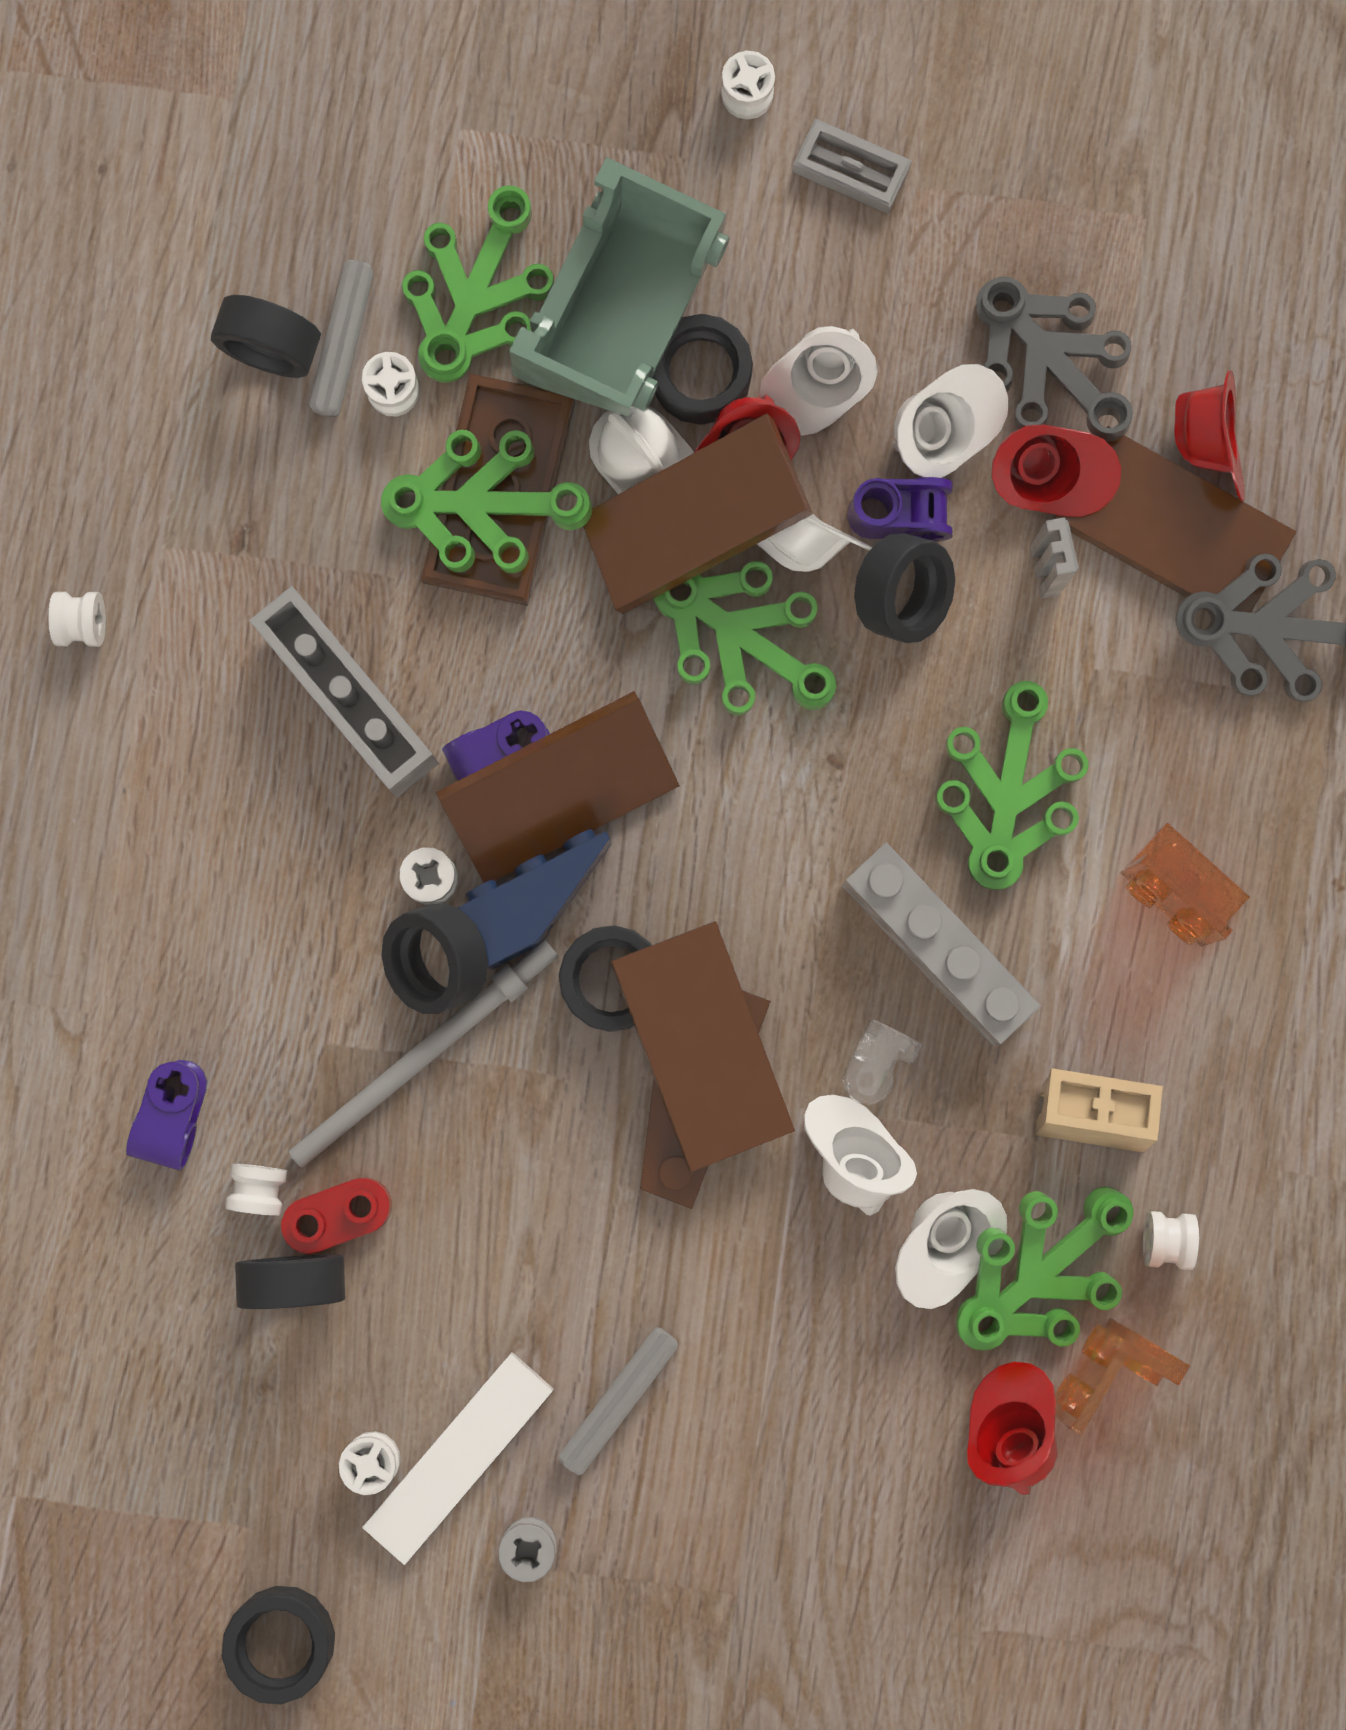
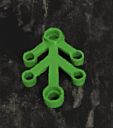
M511 185L502 186L491 194L488 200V212L492 226L468 279L456 252L457 239L454 230L445 223H435L425 231L424 243L426 250L432 258L437 259L455 305L446 326L434 302L436 288L432 277L425 271L415 270L408 273L403 279L402 290L407 302L415 307L426 334L419 347V362L425 374L435 381L443 383L456 381L468 372L473 357L506 344L511 347L516 338L507 333V329L511 324L522 323L526 326L527 330L531 331L529 317L522 312L513 311L506 314L500 324L468 334L476 316L526 297L535 301L545 300L554 284L553 274L547 266L532 264L523 271V274L490 286L513 234L525 230L532 218L529 197L519 187ZM508 208H515L520 211V216L514 221H506L501 217L503 211ZM437 235H446L450 238L449 244L444 248H435L431 245V242ZM536 275H541L548 282L542 289H533L528 285L529 280ZM416 282H424L429 286L427 292L421 296L411 294L410 288ZM443 350H451L456 354V357L450 364H440L436 360L437 355Z
M467 430L453 432L446 441V452L420 476L405 474L392 479L384 488L381 496V508L386 518L399 528H418L439 550L441 561L453 572L468 570L474 563L475 552L465 538L452 536L435 514H458L493 552L494 560L500 569L512 574L518 573L526 567L529 559L528 551L519 539L508 537L488 515L551 516L558 527L565 530H576L583 527L589 521L593 506L586 490L573 482L561 483L555 486L551 492L492 491L513 470L528 465L534 457L535 450L530 438L524 432L517 430L510 431L502 437L499 444L500 452L457 491L437 490L461 466H471L480 458V443L474 434ZM470 441L472 449L467 455L458 456L455 454V448L458 443ZM520 441L526 444V449L522 455L518 457L508 455V449L514 442ZM412 492L416 495L412 506L408 508L399 507V499L403 494ZM566 495H573L577 498L575 507L569 511L560 510L558 505L561 498ZM456 546L465 547L466 555L461 561H449L448 556L452 548ZM516 547L520 549V556L515 562L504 563L502 561V554L507 548Z
M760 561L749 562L740 572L705 578L699 574L682 584L690 588L691 594L684 601H677L672 598L670 590L654 598L658 610L675 622L680 650L677 664L678 674L684 682L696 685L705 681L710 673V660L700 650L697 618L715 631L725 684L722 703L730 714L739 716L748 713L755 701L754 689L746 682L741 649L792 684V695L800 706L809 710L821 709L830 703L836 690V680L831 670L817 663L805 666L754 631L789 624L798 628L809 626L814 621L818 609L817 602L812 595L806 592H796L786 602L731 612L725 611L711 601V599L743 592L751 597L765 595L771 588L773 575L769 566ZM752 571H760L765 575L766 583L759 588L751 587L746 582V576ZM803 601L810 606L811 613L808 617L800 619L791 613L790 607L795 602ZM690 658H697L703 662L704 670L697 676L688 675L683 669L684 663ZM809 676L820 677L825 684L824 690L817 694L808 692L804 686L805 679ZM734 689H742L748 694L749 701L742 707L733 706L728 700L729 693Z
M1021 681L1014 684L1006 692L1002 700V711L1005 718L1010 722V729L1000 779L980 752V738L973 729L969 727L956 728L948 736L945 744L949 757L961 763L994 811L989 833L968 805L970 802V792L964 783L957 780L947 781L941 785L935 796L936 805L939 810L951 816L972 847L968 857V868L972 878L980 886L990 890H1002L1014 884L1022 874L1024 856L1054 836L1069 834L1076 828L1079 821L1078 812L1073 805L1068 802H1056L1045 811L1042 821L1012 838L1016 815L1062 784L1077 782L1087 773L1089 767L1088 759L1081 750L1068 748L1057 755L1053 765L1022 785L1033 725L1045 715L1048 708V697L1045 690L1032 681ZM1022 693L1031 694L1036 700V708L1032 711L1022 710L1017 703L1018 695ZM959 735L967 736L972 742V751L967 754L957 752L953 746L954 738ZM1064 757H1073L1079 762L1080 770L1078 774L1068 775L1063 771L1061 762ZM949 788L957 789L962 795V804L958 807L946 805L943 800L944 791ZM1063 810L1069 815L1070 823L1067 828L1060 829L1054 826L1051 820L1053 811ZM998 852L1005 857L1006 867L1003 871L995 872L988 867L987 857L990 853Z
M1104 1186L1093 1190L1084 1202L1085 1220L1043 1255L1046 1228L1056 1221L1058 1208L1056 1203L1042 1192L1033 1191L1026 1194L1019 1204V1213L1023 1222L1015 1280L1000 1292L1002 1266L1007 1264L1015 1253L1013 1240L999 1228L984 1230L979 1235L976 1243L977 1252L980 1255L976 1293L961 1304L956 1316V1329L959 1337L969 1347L981 1351L996 1348L1002 1344L1008 1335L1047 1337L1053 1344L1060 1347L1069 1346L1074 1343L1079 1336L1080 1325L1077 1319L1067 1310L1055 1308L1047 1312L1046 1315L1015 1311L1030 1298L1085 1300L1100 1310H1110L1117 1306L1122 1298V1288L1109 1274L1096 1272L1089 1277L1063 1276L1058 1274L1103 1235L1114 1236L1124 1232L1130 1226L1134 1215L1131 1201L1113 1187ZM1045 1202L1046 1208L1042 1216L1032 1218V1208L1037 1203ZM1119 1206L1120 1211L1117 1217L1112 1222L1107 1223L1106 1215L1108 1211L1113 1207ZM996 1239H1002V1249L995 1255H989L988 1247L991 1242ZM1109 1283L1110 1289L1108 1294L1103 1298L1097 1299V1289L1102 1284ZM992 1316V1324L986 1330L978 1331L980 1321L985 1317ZM1061 1320H1067L1066 1330L1061 1334L1054 1335L1055 1325Z

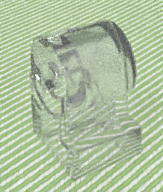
M875 1019L869 1020L844 1069L842 1082L846 1094L852 1100L861 1104H874L886 1099L892 1091L894 1084L892 1070L897 1060L907 1065L913 1064L923 1044Z

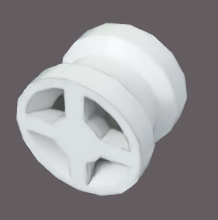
M754 51L738 52L730 57L724 65L722 72L721 97L723 105L730 114L737 118L746 120L758 118L766 113L772 104L775 82L773 65L767 57ZM741 87L743 89L749 90L750 95L748 93L742 92L741 90L738 91V89Z
M383 352L375 355L366 363L362 371V384L370 404L377 412L385 416L397 417L407 414L415 407L420 396V385L414 368L406 357L396 352ZM401 383L402 386H400L399 390L396 391V395H395V389H396V388L399 386V384Z
M54 592L50 599L48 618L53 644L55 646H68L72 641H83L89 647H100L103 644L106 630L105 605L101 593L87 592L83 597H71L67 592Z
M419 848L412 851L403 860L400 867V882L403 890L416 902L424 905L444 903L455 893L458 886V872L455 864L442 851L435 848Z
M231 1164L230 1176L235 1182L233 1193L226 1198L225 1209L261 1215H281L283 1204L278 1198L279 1186L286 1182L287 1170L248 1164Z
M1148 1211L1144 1221L1142 1241L1143 1260L1146 1267L1159 1268L1163 1263H1174L1182 1270L1194 1269L1199 1247V1227L1196 1215L1181 1214L1175 1219L1166 1218L1162 1212Z
M376 1431L365 1432L356 1437L342 1452L339 1461L340 1477L344 1484L355 1493L361 1495L376 1494L385 1489L397 1474L400 1466V1451L395 1441L386 1434ZM377 1456H378V1458L380 1459V1465L383 1466V1467H385L384 1469L379 1466V1461H378V1459H377Z

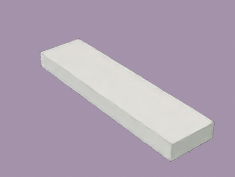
M511 1352L362 1528L405 1565L552 1393L554 1388Z

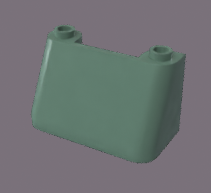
M606 157L594 180V185L602 188V192L598 191L591 207H586L583 213V226L540 312L534 311L530 319L531 331L523 327L520 328L509 350L514 377L532 386L631 417L636 409L645 412L649 407L659 383L652 379L708 264L714 267L719 265L730 237L722 233L726 213Z

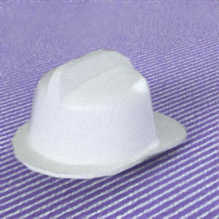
M834 326L819 327L807 333L796 346L770 368L761 381L758 397L762 398L766 394L774 400L776 406L785 409L796 420L801 436L818 433L833 424L852 406L863 399L874 387L878 373L875 356L867 344L859 339V334L853 328L847 331Z
M979 364L960 365L944 373L922 391L908 398L897 412L894 421L895 440L892 442V445L900 453L902 461L906 466L919 476L942 478L955 471L965 461L987 446L1001 431L1008 414V395L1003 381L993 370Z
M650 406L645 412L636 409L631 417L612 411L605 412L594 424L589 438L590 458L598 472L617 494L624 492L694 453L669 421Z
M814 514L758 543V546L781 565L790 570L810 572L822 568L850 542L869 551L872 548L864 542L822 522Z
M838 1095L819 1096L808 1104L803 1116L805 1131L814 1147L823 1157L822 1174L824 1184L831 1195L845 1204L859 1207L866 1215L871 1216L879 1212L884 1202L891 1195L903 1193L913 1186L917 1175L914 1161L897 1144L878 1118L865 1106L850 1098Z
M976 1189L956 1193L945 1192L935 1194L925 1200L915 1212L911 1223V1234L901 1247L895 1266L896 1284L903 1298L915 1307L933 1309L947 1304L956 1297L978 1273L980 1255L977 1252L976 1243L979 1235L989 1228H999L1007 1233V1215L1001 1202L990 1193ZM996 1239L991 1242L988 1247V1254L995 1255L1002 1247L1003 1240Z

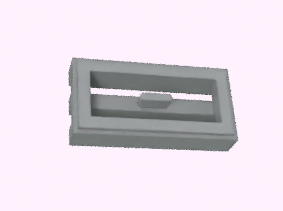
M815 118L793 164L792 172L889 214L894 200L902 187V183L910 170L912 160ZM820 139L895 173L891 178L864 166L861 162L850 157H843L818 146L816 142ZM809 157L812 158V159H814V160H817V161H819V162H821V163H824V164H826V165H828V166H830V167H833V168H835V169H837V170H840V171H842V172H844V173H846V174H849V175H851V176H853V177H855V178H858V179H860V180H862V181H865V182H867V183H869V184H871V185H874V186H876V187H878V188H881V189L885 190L886 192L884 193V192H882V191H880V190H878V189H875V188H873V187H871V186H868V185H866V184H864V183H862V182H859V181H857V180H855V179H852V178H850V177H848V176H846V175H843V174H841V173H839V172H837V171H834V170H832V169H830V168H827V167H825V166H823V165H821V164H818V163H816V162H814V161H811V160H809Z
M1065 517L1045 521L1030 546L1032 557L1041 556L1034 567L1036 578L1047 576L1039 587L1041 599L1060 595L1079 569L1069 522Z

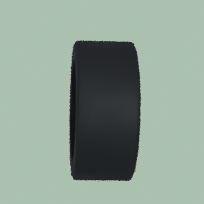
M233 294L223 299L211 333V342L228 356L248 366L283 377L300 378L307 376L321 332L309 320L283 306L252 296Z
M706 314L682 317L652 379L659 382L655 396L663 408L684 422L699 425L714 423L724 407L732 401L747 397L753 369L748 342L737 327L721 317ZM698 340L715 342L723 347L730 356L733 365L732 380L725 391L714 398L704 400L689 398L679 392L671 381L669 371L671 359L678 348L688 342Z
M905 533L890 534L876 542L864 557L856 577L854 599L857 615L864 627L877 635L903 643L921 642L932 635L946 618L954 596L956 581L954 565L947 550L932 540ZM913 561L915 570L914 588L908 603L897 615L895 607L897 585L902 573Z
M447 903L428 904L406 912L390 923L383 936L381 957L385 976L394 993L407 1007L422 1014H440L462 1005L476 997L486 982L488 957L485 942L476 924L462 910ZM423 930L430 932L440 942L447 956L449 966L447 987L440 985L429 974L423 962L420 948Z
M616 925L593 928L576 938L564 954L559 971L561 996L571 1013L589 1027L607 1032L627 1030L634 1027L628 1008L608 1012L597 1009L590 1004L581 991L579 975L582 964L588 956L600 948L616 946L633 953L651 946V942L635 930Z
M323 1254L245 1260L235 1264L237 1307L241 1309H280L317 1306L342 1302L346 1298L343 1255Z
M274 1586L256 1592L233 1614L223 1634L221 1657L228 1678L242 1694L259 1703L282 1705L302 1698L318 1684L334 1654L335 1631L329 1612L315 1596L298 1587ZM274 1610L288 1611L300 1617L308 1627L312 1639L311 1655L306 1665L297 1674L283 1679L270 1678L258 1672L249 1661L246 1652V1637L252 1623L261 1615Z

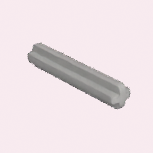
M347 260L343 265L309 403L313 412L326 417H337L340 413L373 279L371 266L362 261Z
M659 1327L652 1330L560 1452V1462L571 1472L581 1475L586 1471L678 1348V1342L667 1331Z

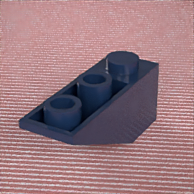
M592 829L582 832L563 843L566 852L549 861H546L543 854L536 856L514 869L517 875L516 878L500 886H497L495 880H490L465 894L468 902L458 907V909L462 910L476 924L485 942L488 967L491 970L534 949L545 940L612 845L606 831L595 836Z

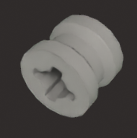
M522 1517L512 1522L505 1530L498 1549L499 1562L503 1571L512 1579L520 1582H534L544 1577L552 1567L557 1551V1538L552 1527L542 1519ZM522 1557L532 1558L535 1561V1563L531 1559L527 1560Z

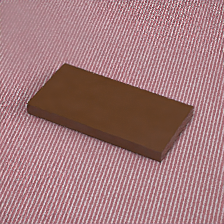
M470 373L456 431L467 430L473 433L480 443L481 455L475 464L468 467L461 466L443 484L442 491H457L500 452L499 444L502 437L510 431L517 430L524 432L530 438L535 450L534 457L528 465L513 470L492 491L551 492L556 486L575 399L541 388ZM470 441L458 443L455 448V454L458 456L467 455L472 449V443ZM520 441L514 442L508 449V455L512 457L522 455L526 449V444ZM436 514V517L452 536H461L470 543L475 552V560L468 570L453 572L441 561L439 550L430 542L421 577L422 582L428 585L528 606L549 516L488 515L508 537L519 539L528 551L529 559L526 567L518 573L511 574L500 569L494 560L493 552L458 514ZM462 546L452 548L448 556L449 561H461L466 555V548ZM516 547L507 548L502 554V561L504 563L515 562L520 556V549Z
M765 414L594 507L591 518L583 527L615 610L625 614L813 515L775 421L771 416Z
M1125 435L1115 441H1106L1116 451L1121 464V482L1113 499L1095 513L1084 517H1065L1069 522L1071 533L1185 597L1204 591L1217 594L1244 572L1246 562L1254 555L1272 554L1281 561L1297 532L1243 501L1240 502L1233 495ZM1055 515L1054 519L1063 518L1064 516ZM1261 560L1255 566V575L1262 581L1267 580L1271 574V567L1268 562ZM1258 587L1232 611L1251 613L1265 587Z
M633 691L437 791L436 794L483 883L502 878L513 872L520 864L536 856L546 855L562 847L563 843L572 837L590 829L595 830L680 785L640 699Z
M716 921L610 961L690 1172L795 1131Z

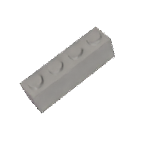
M293 586L289 587L249 620L396 798L401 796L439 764L425 744Z
M887 842L842 884L845 891L991 1046L1002 1044L1041 1007L1033 996Z

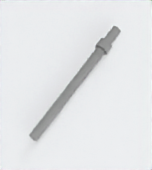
M544 940L514 966L511 967L507 963L491 977L493 980L491 985L291 1148L289 1154L301 1168L306 1166L508 999L512 1003L529 988L526 983L557 959L559 955Z

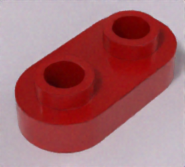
M353 1179L293 1202L283 1214L281 1221L282 1235L286 1243L298 1252L311 1254L325 1250L381 1228L391 1214V1196L387 1188L375 1179ZM359 1195L365 1196L371 1203V1210L365 1217L357 1216L352 1210V1202ZM305 1215L315 1217L318 1222V1230L313 1236H307L300 1230V1221Z

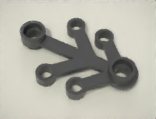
M998 277L987 282L980 289L976 299L977 315L990 328L987 362L983 366L993 371L1002 372L1005 375L1006 379L1003 383L1006 392L1010 389L1013 378L1012 367L1007 362L1011 331L1027 347L1022 400L1016 407L1014 418L1018 430L1027 425H1046L1048 408L1044 402L1047 369L1088 414L1087 427L1091 434L1103 438L1105 441H1115L1123 437L1130 427L1133 415L1130 402L1123 395L1115 392L1101 394L1067 356L1098 358L1099 362L1107 368H1119L1126 364L1130 356L1131 341L1129 337L1121 331H1110L1104 335L1043 331L1032 319L1062 318L1068 328L1084 330L1092 324L1096 311L1095 301L1086 293H1074L1069 297L1028 294L1025 287L1011 277ZM1004 300L1012 305V309L1007 312H1000L995 310L993 305L997 301ZM1073 306H1083L1087 309L1088 314L1078 318L1073 316L1069 309ZM1112 343L1118 344L1123 348L1124 352L1119 356H1112L1105 351V347ZM1028 409H1033L1039 412L1041 418L1036 422H1027L1021 414ZM1104 415H1111L1117 419L1118 425L1113 428H1106L1099 423L1098 419Z
M1265 553L1252 556L1246 562L1244 572L1217 594L1206 591L1196 592L1186 597L1180 603L1175 617L1176 627L1180 636L1192 645L1210 646L1230 671L1233 689L1241 695L1254 696L1260 694L1267 686L1268 676L1261 665L1249 662L1230 633L1252 636L1284 677V690L1288 697L1295 701L1306 702L1315 699L1321 691L1322 682L1320 676L1315 671L1306 669L1284 639L1344 645L1346 648V623L1286 617L1313 594L1327 591L1333 586L1336 572L1333 565L1326 560L1317 559L1304 563L1298 572V578L1255 613L1232 610L1258 587L1271 586L1279 580L1282 573L1281 563L1272 554ZM1261 560L1268 562L1271 567V574L1265 581L1258 579L1255 575V566ZM1314 566L1322 568L1325 574L1323 583L1318 587L1314 586L1309 580V572ZM1201 608L1208 611L1211 617L1209 626L1203 630L1197 628L1194 624V615ZM1247 669H1252L1257 675V683L1250 690L1244 688L1241 683V676ZM1301 675H1306L1311 682L1310 690L1305 695H1300L1295 689V681Z

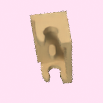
M1051 1068L1049 1077L1043 1083L1040 1097H1044L1042 1112L1036 1120L1035 1135L1145 1153L1158 1141L1163 1086Z

